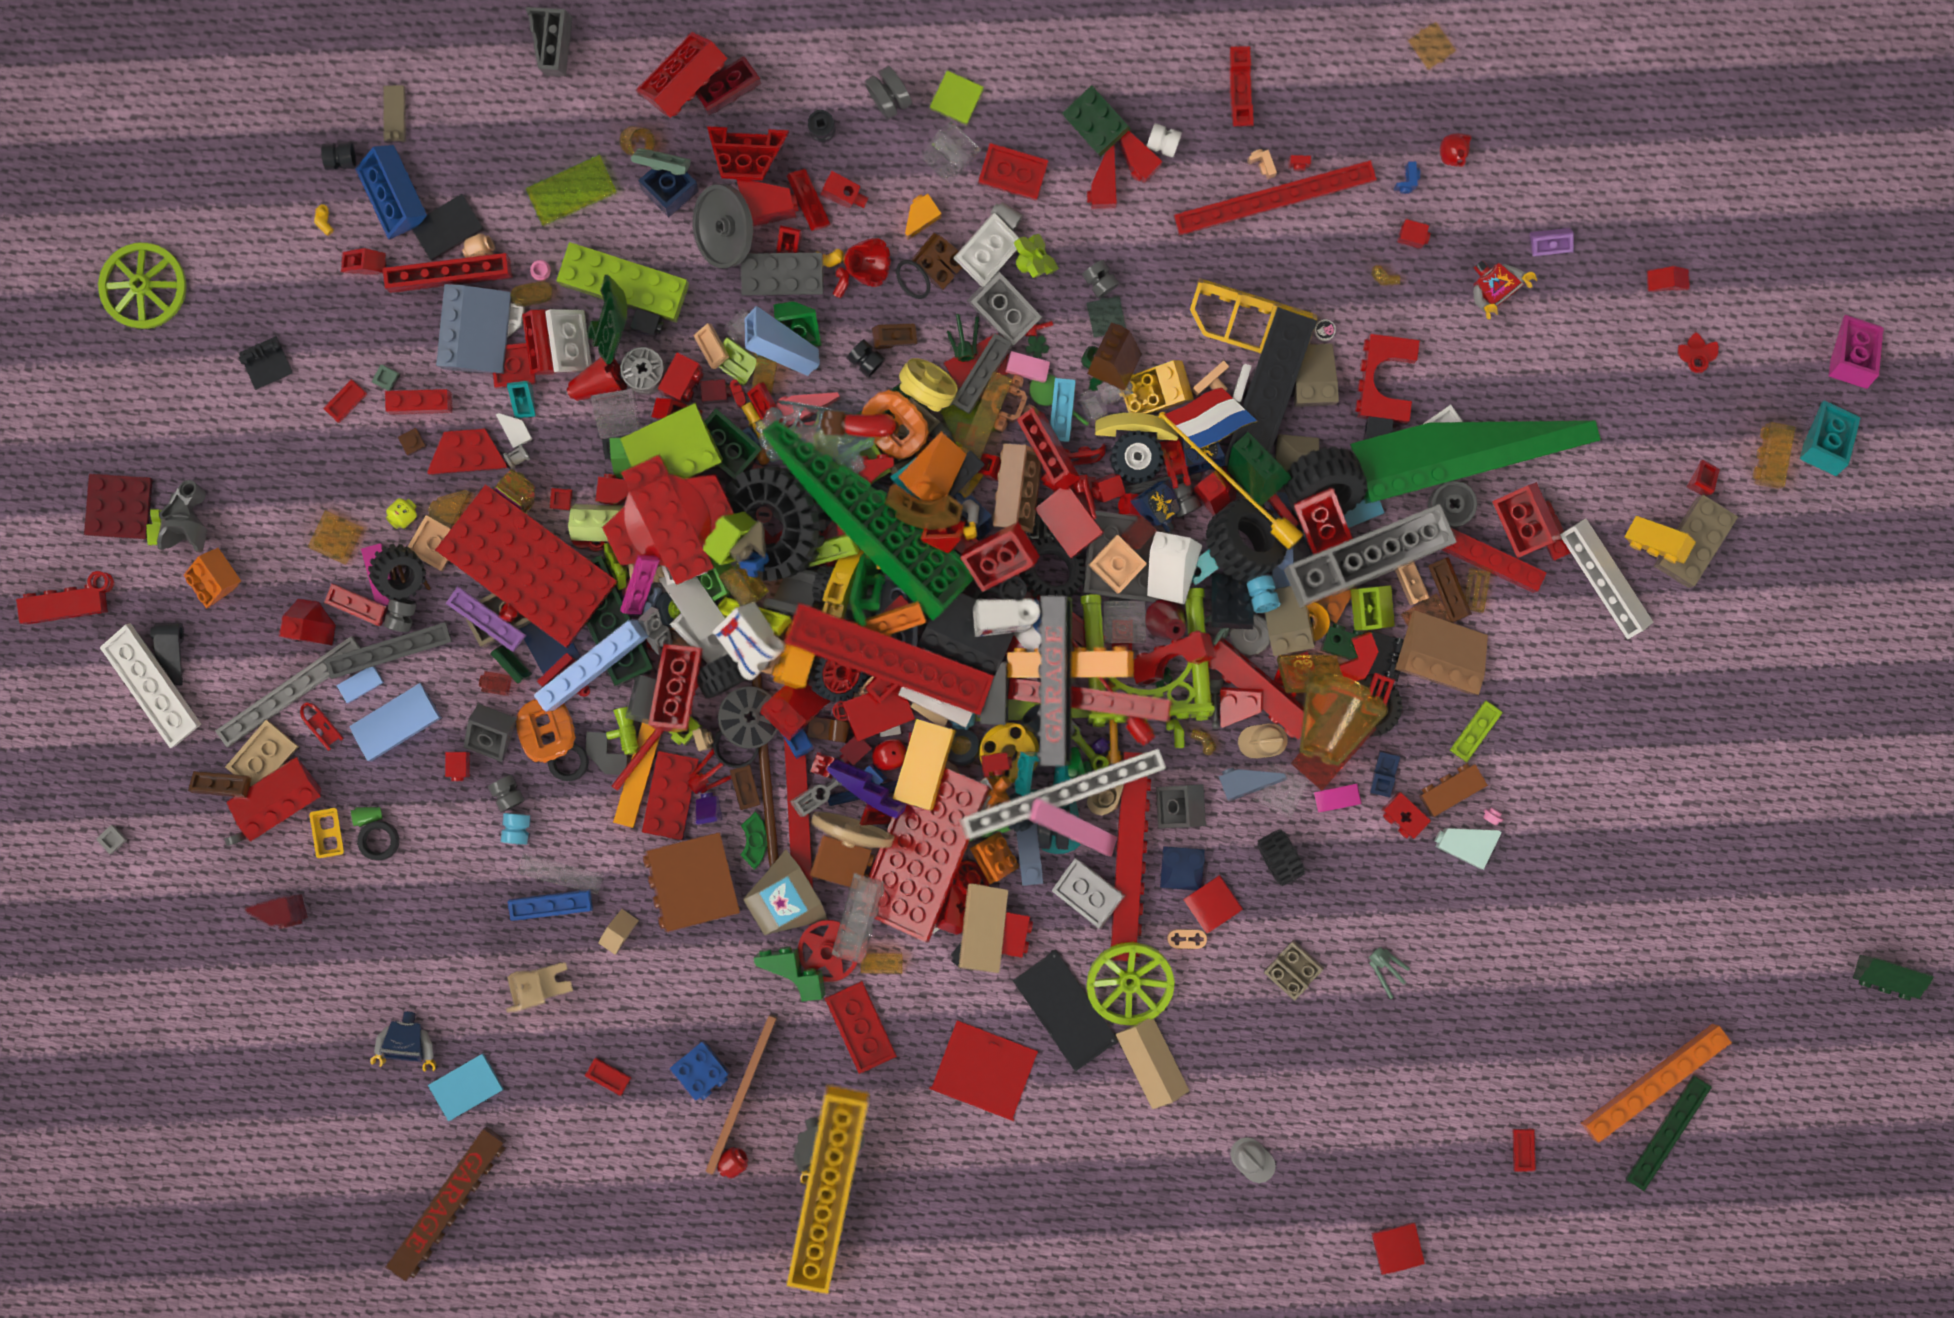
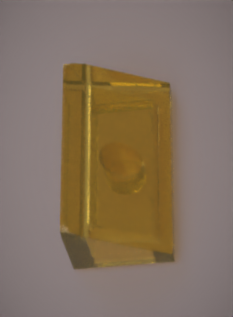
M861 952V973L902 974L903 953Z

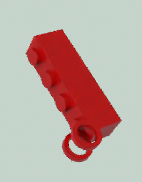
M94 571L88 576L87 585H84L85 589L77 590V587L64 588V592L58 593L56 590L44 591V595L36 596V593L23 594V598L16 599L19 624L28 625L107 613L105 593L113 589L114 579L108 573ZM103 576L105 583L101 588H98L97 580Z

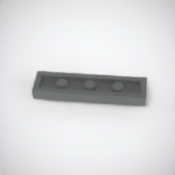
M994 333L952 401L954 406L971 414L1012 348L1013 344L1010 341Z

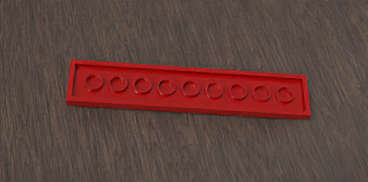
M798 603L784 641L788 645L977 715L981 714L994 678L993 675Z

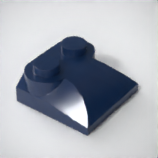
M1163 846L1160 888L1198 890L1201 888L1205 849Z

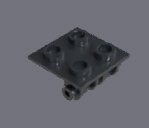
M277 336L239 352L240 357L238 358L241 364H244L255 390L293 374Z
M1370 630L1376 643L1378 654L1369 673H1377L1398 682L1401 671L1395 670L1404 639L1394 638Z

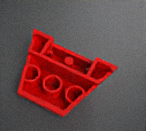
M707 126L721 179L763 180L789 134V130L768 129V135L728 133L727 127Z

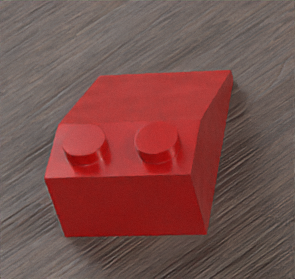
M1333 488L1293 504L1313 555L1352 540Z
M809 679L806 680L805 687L795 689L785 685L761 708L760 713L788 741L798 734L831 702V700L819 696L811 689L812 687L808 684Z

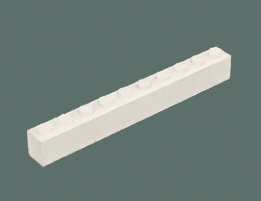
M1159 749L962 818L959 821L967 840L1029 818L1035 799H1040L1055 807H1060L1166 768Z

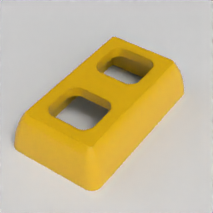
M331 808L310 812L309 816L316 857L325 858L343 854L344 847L337 809ZM332 816L334 827L323 830L320 819ZM336 837L337 848L326 850L324 838Z

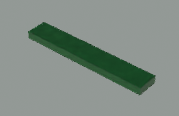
M1695 1075L1691 1077L1627 1175V1181L1642 1191L1646 1190L1712 1087Z

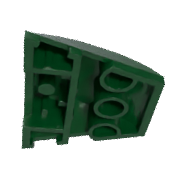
M604 275L600 288L604 305L599 321L590 322L587 335L588 339H593L592 345L598 347V353L605 363L611 364L615 358L626 324L627 301L623 289L609 275Z

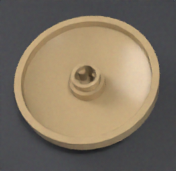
M821 811L814 812L811 821L820 830L841 840L842 844L848 847L858 845L871 848H887L892 846L894 840L892 834L875 825L861 826L859 824L860 820L840 814Z

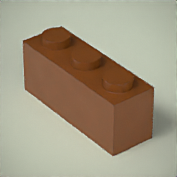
M1465 763L1457 768L1459 772L1451 775L1448 773L1439 779L1441 782L1433 786L1431 783L1421 789L1423 793L1419 794V797L1431 817L1437 816L1488 786L1476 764L1469 765Z

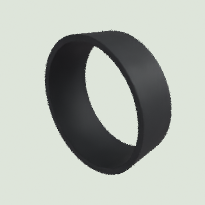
M721 730L715 735L713 741L714 753L717 759L725 766L731 768L744 767L750 764L758 753V748H756L753 756L747 762L742 764L730 763L722 757L719 751V740L722 736Z

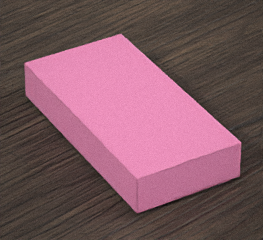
M1011 351L1005 372L1045 383L1050 362Z

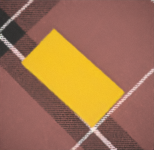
M916 719L893 799L932 811L956 730Z

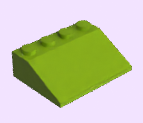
M696 403L620 438L631 466H635L660 454L668 472L676 474L683 479L721 463L723 460Z

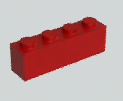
M1032 407L1017 419L1053 485L1065 490L1080 479L1079 474L1044 413Z

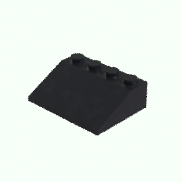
M961 592L934 620L930 617L928 618L919 636L918 645L942 657L995 676L1015 632L975 637L973 607L980 600Z

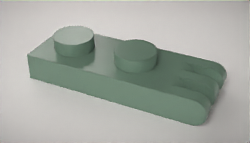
M638 148L631 156V161L634 163L650 166L654 170L663 169L671 171L675 175H685L690 168L691 159L644 148Z

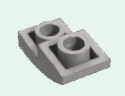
M651 607L638 618L640 625L649 636L646 639L656 654L660 655L663 644L671 645L673 643L669 627L662 625L659 611L654 607Z

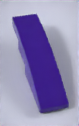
M837 759L827 767V771L840 784L875 809L895 819L905 812L906 804L888 797L890 789L871 782L873 774Z

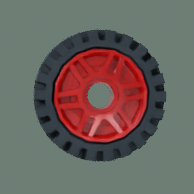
M814 654L810 673L807 677L809 679V686L812 687L811 689L816 694L825 699L840 702V700L846 701L847 698L851 699L854 697L853 692L858 693L860 691L858 686L863 687L864 682L861 680L862 678L866 679L867 674Z

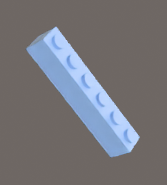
M637 620L627 621L535 693V698L545 712L556 710L649 636Z

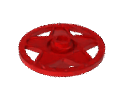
M822 920L812 924L804 931L798 944L799 959L804 969L815 968L816 970L825 966L833 977L823 976V981L834 982L847 977L855 969L860 956V946L857 937L852 939V941H855L854 944H848V946L853 947V950L838 947L839 944H846V942L840 941L841 928L846 930V933L850 931L851 935H854V932L847 925L835 920ZM829 925L824 936L810 932L818 926ZM804 942L813 951L807 961H805L803 954ZM855 956L852 965L844 972L842 959Z

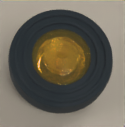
M957 729L947 760L956 766H966L973 763L980 751V743L977 736L970 730Z

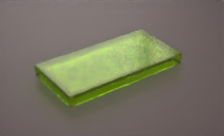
M600 155L525 188L542 226H546L617 193Z

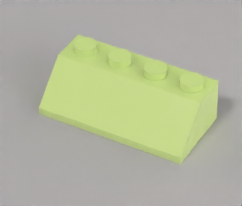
M575 504L570 509L568 523L571 540L608 541L602 527L624 506Z

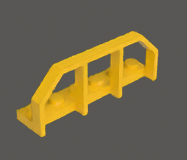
M1201 278L1198 280L1190 311L1203 336L1258 353L1262 352L1277 307L1317 320V314ZM1199 293L1211 296V294L1219 295V299L1226 302L1236 301L1224 336L1207 331L1195 309ZM1239 305L1245 308L1254 306L1259 308V312L1270 314L1260 347L1229 338Z

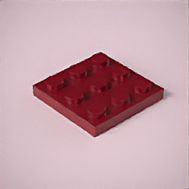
M89 474L84 535L147 540L153 478Z

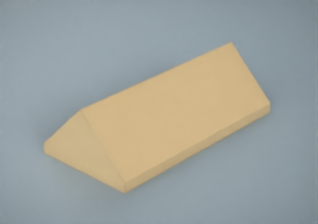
M1148 1018L1115 1034L1152 1109L1173 1103L1190 1091L1154 1019L1150 1020Z

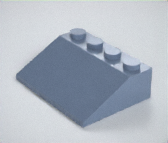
M444 284L436 366L451 371L504 374L505 348L507 345L512 293L465 285Z

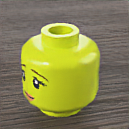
M398 498L387 508L386 519L394 528L405 529L416 519L417 513L415 509L417 507L410 499L405 501Z

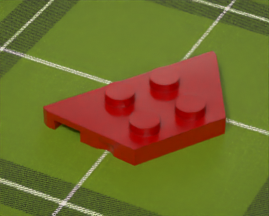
M486 429L443 432L427 472L428 475L499 470L508 469V465Z

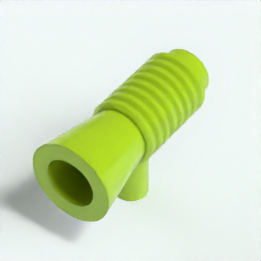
M628 707L615 709L613 712L619 729L606 732L607 739L620 737L621 748L625 755L637 753L638 743L633 720L625 718Z

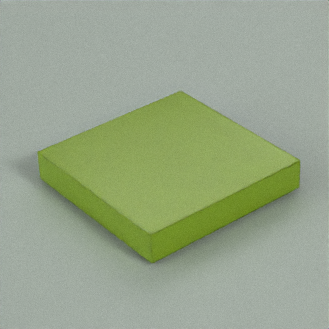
M947 70L930 105V109L967 125L984 87Z

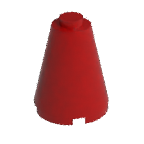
M600 357L568 382L567 393L571 399L574 398L576 401L623 392L627 389V384L620 377L619 372H621L617 360L614 358L611 364H606L602 357Z

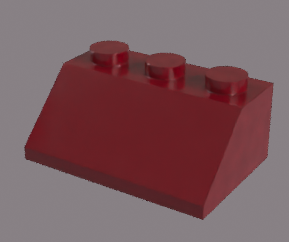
M743 56L712 75L710 81L696 91V96L710 116L727 104L736 101L748 91L755 89V87L761 84V80L748 60Z
M302 894L286 896L245 908L246 913L271 927L279 926V929L303 924L302 920L308 918Z

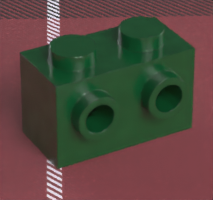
M1333 624V627L1329 626L1324 636L1320 651L1348 660L1358 658L1351 638L1365 633L1353 630V633L1347 632L1345 627Z

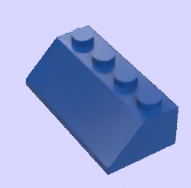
M374 146L355 169L387 238L392 239L417 227L427 214L395 146Z

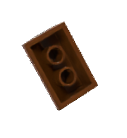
M1111 322L1087 374L1125 391L1142 355L1131 331Z

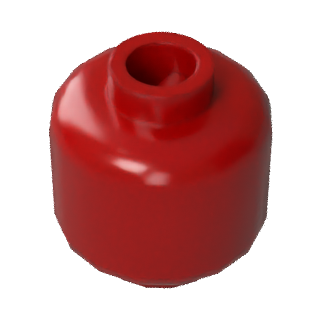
M731 1147L721 1154L717 1163V1170L722 1176L733 1179L747 1169L748 1156L741 1148Z

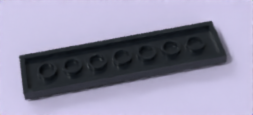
M1277 307L1242 406L1257 422L1243 426L1233 432L1225 455V466H1228L1233 445L1247 432L1270 454L1317 320Z

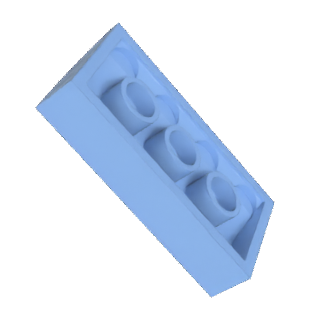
M419 683L349 727L367 761H373L442 717L422 684Z

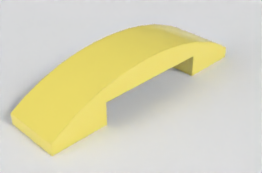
M1118 413L1099 418L1095 421V435L1116 437V430L1157 432V439L1178 440V433L1162 418L1159 419V416L1151 414Z

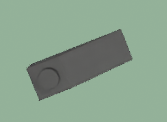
M1007 660L1001 663L993 678L981 714L977 715L978 718H981L980 724L1005 725L1008 723L1009 678H1007Z

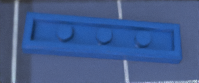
M590 889L515 898L507 901L510 921L593 910Z

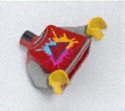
M1482 260L1474 267L1480 276L1473 284L1474 303L1485 312L1486 318L1489 320L1491 319L1490 313L1494 312L1498 315L1497 306L1524 285L1522 282H1525L1526 286L1531 288L1533 286L1530 280L1538 281L1537 277L1533 272L1527 273L1507 264L1501 265L1498 263L1490 269Z

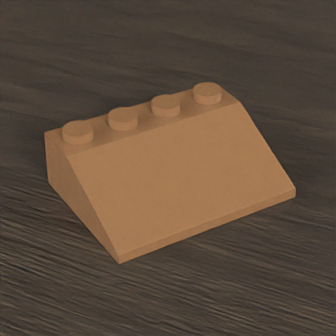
M1413 610L1395 670L1467 694L1479 695L1485 676L1488 635Z

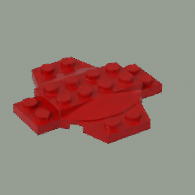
M660 454L622 471L621 473L630 489L626 504L602 527L620 565L635 564L638 555L655 556L659 559L658 565L668 567L676 585L713 569L714 565L710 556L703 550L707 543L706 539L715 530L716 522L720 517L734 513L717 475L683 479L676 474L668 472Z

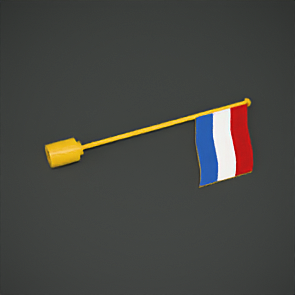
M1222 387L1206 392L1184 407L1166 414L1165 412L1159 413V419L1162 418L1273 523L1271 525V533L1288 550L1302 538L1303 534L1286 518L1275 520L1201 450V448L1219 442L1239 428L1257 422Z

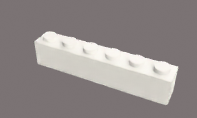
M1586 518L1560 534L1562 540L1627 639L1644 631L1654 623Z

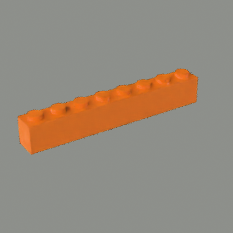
M1711 1024L1581 1122L1582 1126L1594 1141L1600 1143L1732 1042L1719 1025Z

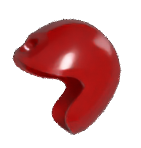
M1453 133L1445 136L1440 145L1441 161L1449 166L1463 167L1466 163L1465 158L1469 155L1471 136L1462 133Z
M888 739L874 748L872 761L881 771L895 770L903 766L907 750L900 740Z

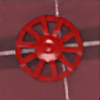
M971 861L960 863L955 875V884L960 888L962 894L967 895L968 884L989 887V882L978 864Z

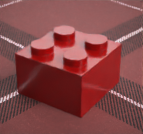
M677 352L658 390L662 395L683 404H686V402L690 403L695 393L692 391L695 384L699 385L703 379V369L696 361Z

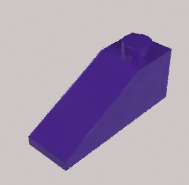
M713 792L701 794V799H696V825L723 820L719 797L713 796Z

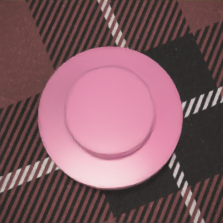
M537 260L531 265L530 273L534 279L544 281L550 276L551 267L546 261Z
M1491 807L1490 810H1484L1483 818L1490 823L1498 825L1499 822L1504 820L1501 817L1502 813L1497 809Z

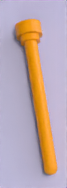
M1108 680V685L1111 687V689H1112L1113 687H1115V686ZM1109 720L1110 751H1108L1106 758L1109 764H1117L1123 762V755L1118 751V723H1114V720Z

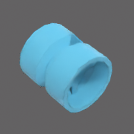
M1260 576L1247 583L1249 595L1253 597L1251 602L1255 613L1269 612L1280 606L1278 594L1274 592L1276 587L1272 576Z
M503 813L502 825L505 826V829L501 832V842L527 845L529 833L526 831V828L530 827L531 815Z

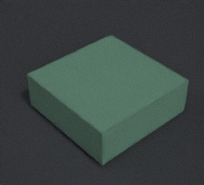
M381 364L372 383L387 391H392L400 374Z

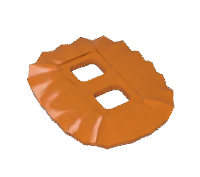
M891 390L878 392L863 407L861 415L882 414L888 409L895 415L894 420L898 422L899 426L904 425L910 433L904 439H900L897 435H890L879 438L870 437L871 440L893 458L904 459L911 457L927 441L929 434L927 421L923 418L922 413L917 410L916 406L899 392Z
M534 699L522 706L517 714L516 727L521 746L526 756L534 762L546 763L549 760H555L560 756H564L569 749L573 748V743L576 739L575 728L565 703L556 710L545 712L537 699ZM547 714L550 720L549 724L538 727L536 719ZM553 732L555 741L544 745L542 736Z

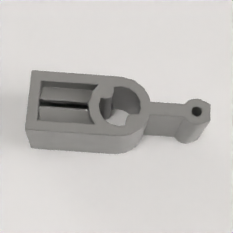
M833 778L826 786L814 785L792 799L790 803L798 815L804 817L829 799L831 789L842 784ZM818 788L823 792L821 793L820 800L815 797Z

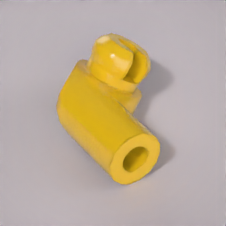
M321 204L315 210L314 222L326 236H329L334 232V228L328 223L329 208Z
M835 249L834 252L828 255L823 254V265L833 267L841 263L844 252L841 249Z

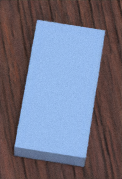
M372 666L336 686L346 703H350L383 684L384 681L375 666Z

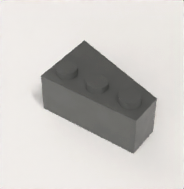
M526 7L530 20V30L534 39L533 45L538 69L546 76L566 77L573 17L565 9Z

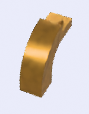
M897 484L890 486L885 502L897 511L896 518L909 525L924 529H943L957 524L963 509V505L949 495L936 501H923L913 497Z

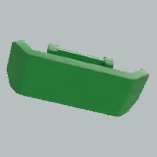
M865 553L860 556L850 595L855 622L862 627L866 625L862 612L863 609L877 610L879 608L882 586L885 584V577L878 574L877 565ZM874 585L871 599L865 600L868 586Z

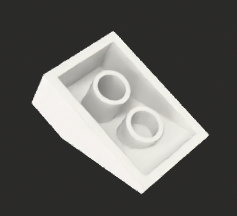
M1156 531L1150 549L1147 596L1185 604L1202 545L1191 538Z

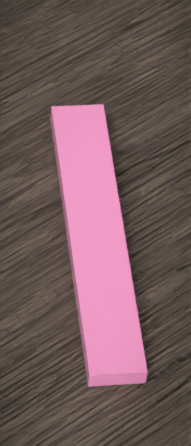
M1035 799L1029 817L1030 820L1101 854L1112 857L1117 841L1116 836L1043 800Z

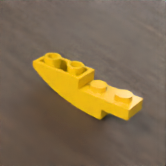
M859 549L858 554L838 559L823 596L825 604L822 612L844 619L859 559L864 553L861 549Z

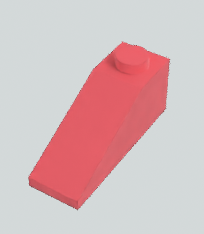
M838 392L793 395L790 397L783 396L776 401V406L787 427L792 428L796 423L804 421L841 398Z

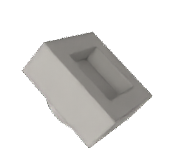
M111 825L96 840L109 854H113L128 839L115 825Z

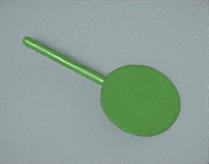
M1048 374L1045 383L1032 380L1029 392L1031 398L1037 404L1042 406L1052 405L1055 376ZM1073 410V416L1088 426L1089 423Z

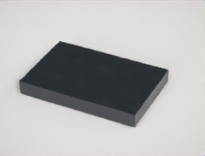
M463 194L427 214L425 219L412 229L431 261L484 230Z

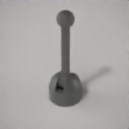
M1220 679L1209 680L1210 692L1213 694V706H1215L1214 722L1212 723L1213 729L1220 727L1218 722L1217 694L1220 693V689L1224 686L1223 680Z

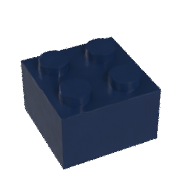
M651 169L638 180L641 191L668 218L699 192L697 182L687 172L685 175H675L671 171Z

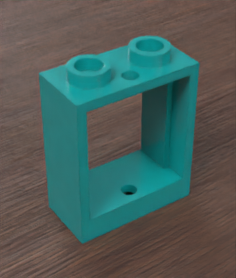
M1020 752V758L1017 762L1018 775L1015 780V792L1023 797L1044 790L1031 789L1034 762H1041L1038 759V752ZM1068 765L1055 766L1053 786L1071 780L1068 775Z

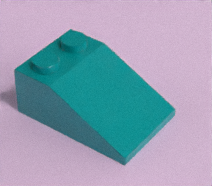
M1824 400L1803 443L1799 459L1837 476L1850 463L1861 417Z

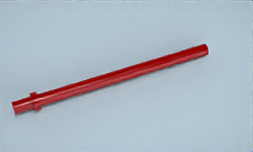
M657 729L653 731L612 784L615 790L618 791L664 731Z

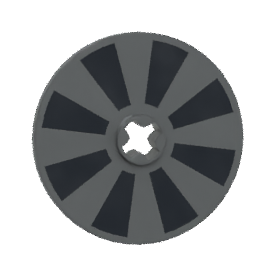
M741 687L729 693L722 701L718 711V724L724 737L733 745L745 749L758 748L768 743L776 734L777 729L760 711L762 706L772 696L756 687ZM750 712L752 713L751 717H753L754 720H751L749 723H747V719L744 718V715H747Z

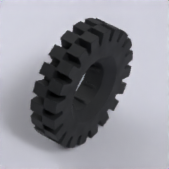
M769 466L752 469L736 476L737 479L731 480L725 487L728 491L725 494L734 511L733 514L745 512L754 519V514L759 505L771 504L778 510L783 521V533L777 544L765 543V553L768 554L769 561L764 565V571H757L758 577H753V579L776 581L803 572L810 566L808 562L815 561L819 555L816 548L823 546L825 537L819 535V531L826 530L825 519H818V514L824 512L823 508L818 503H814V498L790 469H780V466ZM731 562L733 567L739 566L738 562ZM740 568L739 572L749 576L746 569Z

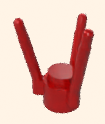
M1079 475L1080 479L1070 485L1072 490H1075L1076 494L1085 493L1092 518L1096 519L1095 511L1097 510L1089 488L1088 476Z
M714 749L708 753L695 771L688 776L687 784L695 794L699 792L703 794L707 790L732 779L731 775L706 785L709 783L707 778L723 766V763H719L705 775L702 773L698 775L713 756Z

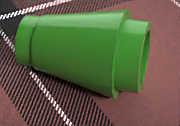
M355 807L354 810H351L353 826L362 827L368 823L383 819L381 807Z

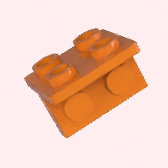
M1000 832L970 848L989 884L999 881L1020 867Z

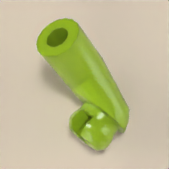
M1175 718L1173 720L1169 719V722L1166 721V729L1174 731V747L1184 748V730L1180 722Z

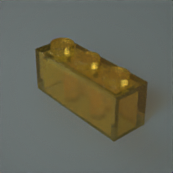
M1770 422L1765 424V427H1762L1760 438L1763 439L1762 446L1758 448L1756 455L1757 459H1759L1758 467H1755L1753 471L1754 485L1774 489L1785 487L1795 426Z

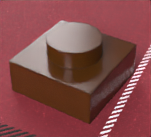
M417 428L398 437L407 456L427 447Z

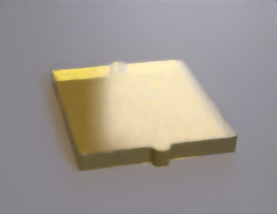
M1437 22L1426 29H1421L1420 33L1408 40L1427 70L1439 62L1443 63L1445 58L1456 52Z

